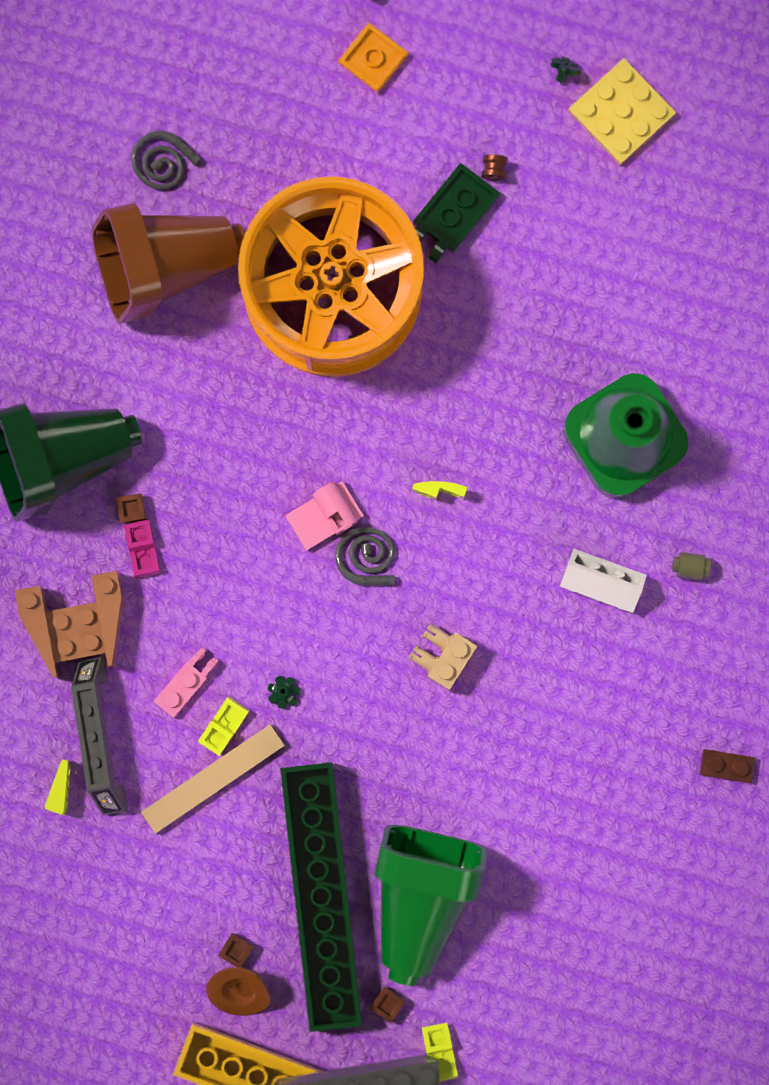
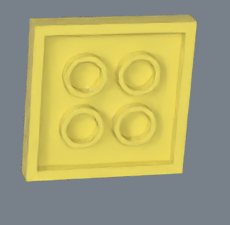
M624 58L568 109V112L619 165L624 163L676 114L669 104Z

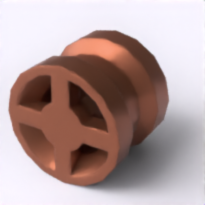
M495 154L484 155L483 163L485 164V169L482 171V178L495 181L507 179L505 166L508 164V157Z

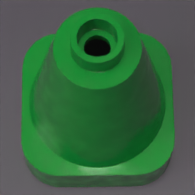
M631 373L620 377L575 405L570 410L563 427L564 438L594 487L602 495L613 499L627 497L673 469L684 458L688 450V435L658 386L649 377L638 373ZM636 413L642 417L643 424L640 428L635 429L629 426L628 417L631 414Z
M389 825L385 827L374 875L381 881V963L390 969L388 978L391 981L405 986H416L419 984L420 977L432 974L467 902L476 901L479 897L487 859V850L484 847L465 839L410 826Z

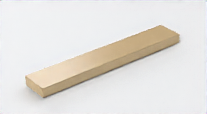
M270 724L144 809L141 813L156 834L285 745Z

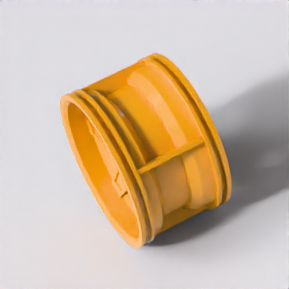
M344 177L308 179L291 185L273 196L257 212L245 233L239 254L238 270L246 310L259 339L271 353L287 365L299 371L318 376L340 377L357 374L369 370L388 359L410 334L416 322L422 298L424 265L421 244L417 232L406 213L394 200L379 189L367 183ZM333 215L325 239L322 241L300 224L315 217ZM360 221L379 233L388 245L357 250ZM280 241L297 266L296 268L266 277L269 258ZM337 248H341L346 252V255L342 259H336L332 256V252ZM317 255L321 261L318 265L311 266L306 262L308 257ZM355 266H359L364 269V274L360 277H354L350 274V270ZM398 270V291L390 310L387 311L369 290L367 284ZM333 274L337 276L332 281L328 280V275ZM304 280H311L314 283V287L311 290L305 291L300 288V283ZM347 291H354L358 297L353 302H347L344 300L343 295ZM324 297L331 299L333 302L331 307L323 309L318 305L319 300ZM305 300L307 307L302 335L286 325L276 314L270 303ZM340 311H345L370 329L366 333L349 340L327 341Z

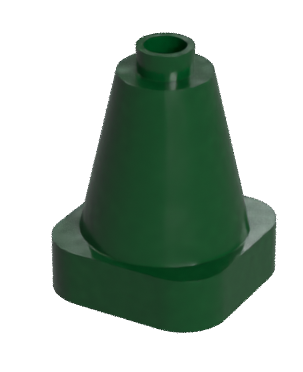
M25 403L0 409V485L13 519L19 522L48 513L59 497L131 458L132 447L142 443L141 431L135 416L123 417L117 408L30 413Z

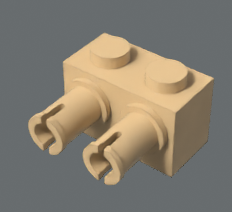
M430 623L427 630L436 636L425 631L422 637L441 648V656L434 657L416 645L413 651L422 658L411 653L408 659L426 669L428 679L449 691L476 650L477 645L456 632L454 635H448Z

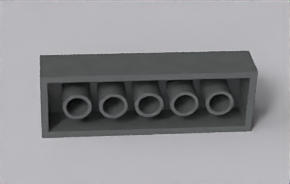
M427 1054L277 1079V1085H440L438 1061Z

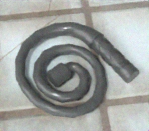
M162 130L150 132L140 138L133 147L131 156L133 171L145 185L156 190H168L177 186L182 179L184 172L182 158L177 151L169 146L159 145L146 151L142 159V169L152 180L165 181L174 173V164L168 157L156 159L150 165L157 173L164 166L163 163H167L169 171L166 175L160 176L151 172L148 167V159L153 153L158 151L168 152L173 155L178 164L177 177L172 182L156 184L149 181L138 168L137 155L144 143L152 139L161 138L179 150L194 166H197L202 159L180 139L181 137Z
M360 527L352 529L342 536L336 546L335 560L339 572L346 580L360 586H395V575H356L347 570L341 558L342 547L349 538L360 533H373L381 536L388 544L389 556L385 562L378 567L372 568L364 567L358 563L355 557V549L358 544L364 541L373 542L379 548V554L371 558L369 556L371 555V544H361V555H363L365 561L376 563L385 555V547L381 540L370 535L360 536L352 542L349 549V557L354 567L363 573H376L384 570L390 565L395 555L392 539L385 532L372 527Z

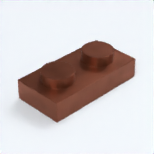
M703 749L699 775L752 783L755 757Z

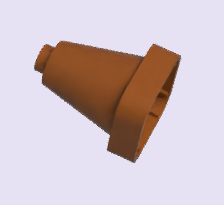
M135 203L103 209L92 227V242L108 302L117 323L120 324L150 317L160 302L236 266L241 244L245 236L241 224L231 225L225 216L141 215Z

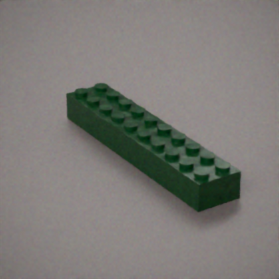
M333 762L280 768L309 1032L362 1026Z

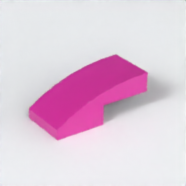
M149 519L125 524L124 530L135 579L161 574Z

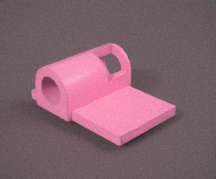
M343 481L338 484L331 482L313 493V499L285 515L306 551L334 534L336 536L359 523L358 520L364 517Z

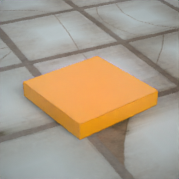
M368 23L340 57L338 64L378 94L407 58L409 52L371 23Z

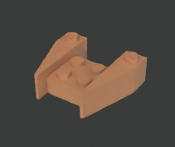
M118 571L91 576L96 602L48 611L45 592L42 586L14 590L19 617L52 677L60 678L59 663L106 655L108 667H115L124 605L123 588Z

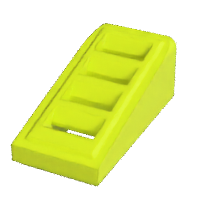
M65 759L61 760L44 806L45 809L61 815H66L71 770V761Z

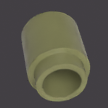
M680 552L678 557L674 556L672 572H676L677 578L693 580L709 578L711 558H705V555L685 552Z

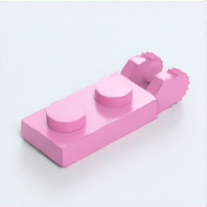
M203 647L197 651L189 663H185L154 700L157 705L173 718L177 716L207 680L208 674L219 662L214 657L206 664L201 673L195 669L194 666L205 655L206 650Z

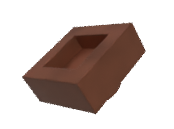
M142 493L116 497L121 524L146 520Z
M231 933L218 956L235 967L242 968L254 946Z
M384 986L369 1009L389 1023H392L406 1001Z

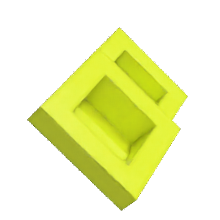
M428 481L415 483L412 487V492L436 500L439 491L464 500L468 487L450 482Z
M228 696L198 742L220 756L250 710Z
M448 1023L422 1027L427 1055L438 1061L439 1082L457 1079L458 1073Z

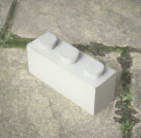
M573 548L560 587L633 613L642 593L647 575Z

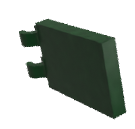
M462 163L455 168L413 220V223L418 226L416 232L420 243L426 234L438 242L428 256L435 264L447 249L452 253L456 251L500 196V192Z

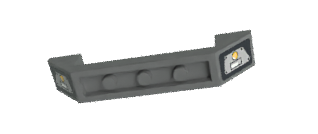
M98 657L78 662L71 690L87 791L102 815L128 811L124 785L115 786L99 686V684L107 683L108 678L104 657Z

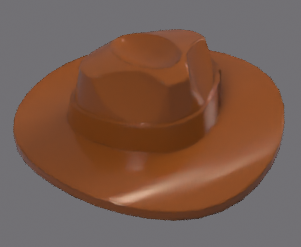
M230 967L220 970L209 979L206 985V994L210 1002L216 1008L228 1014H255L265 1010L271 1003V994L265 983L261 980L260 975L245 968Z

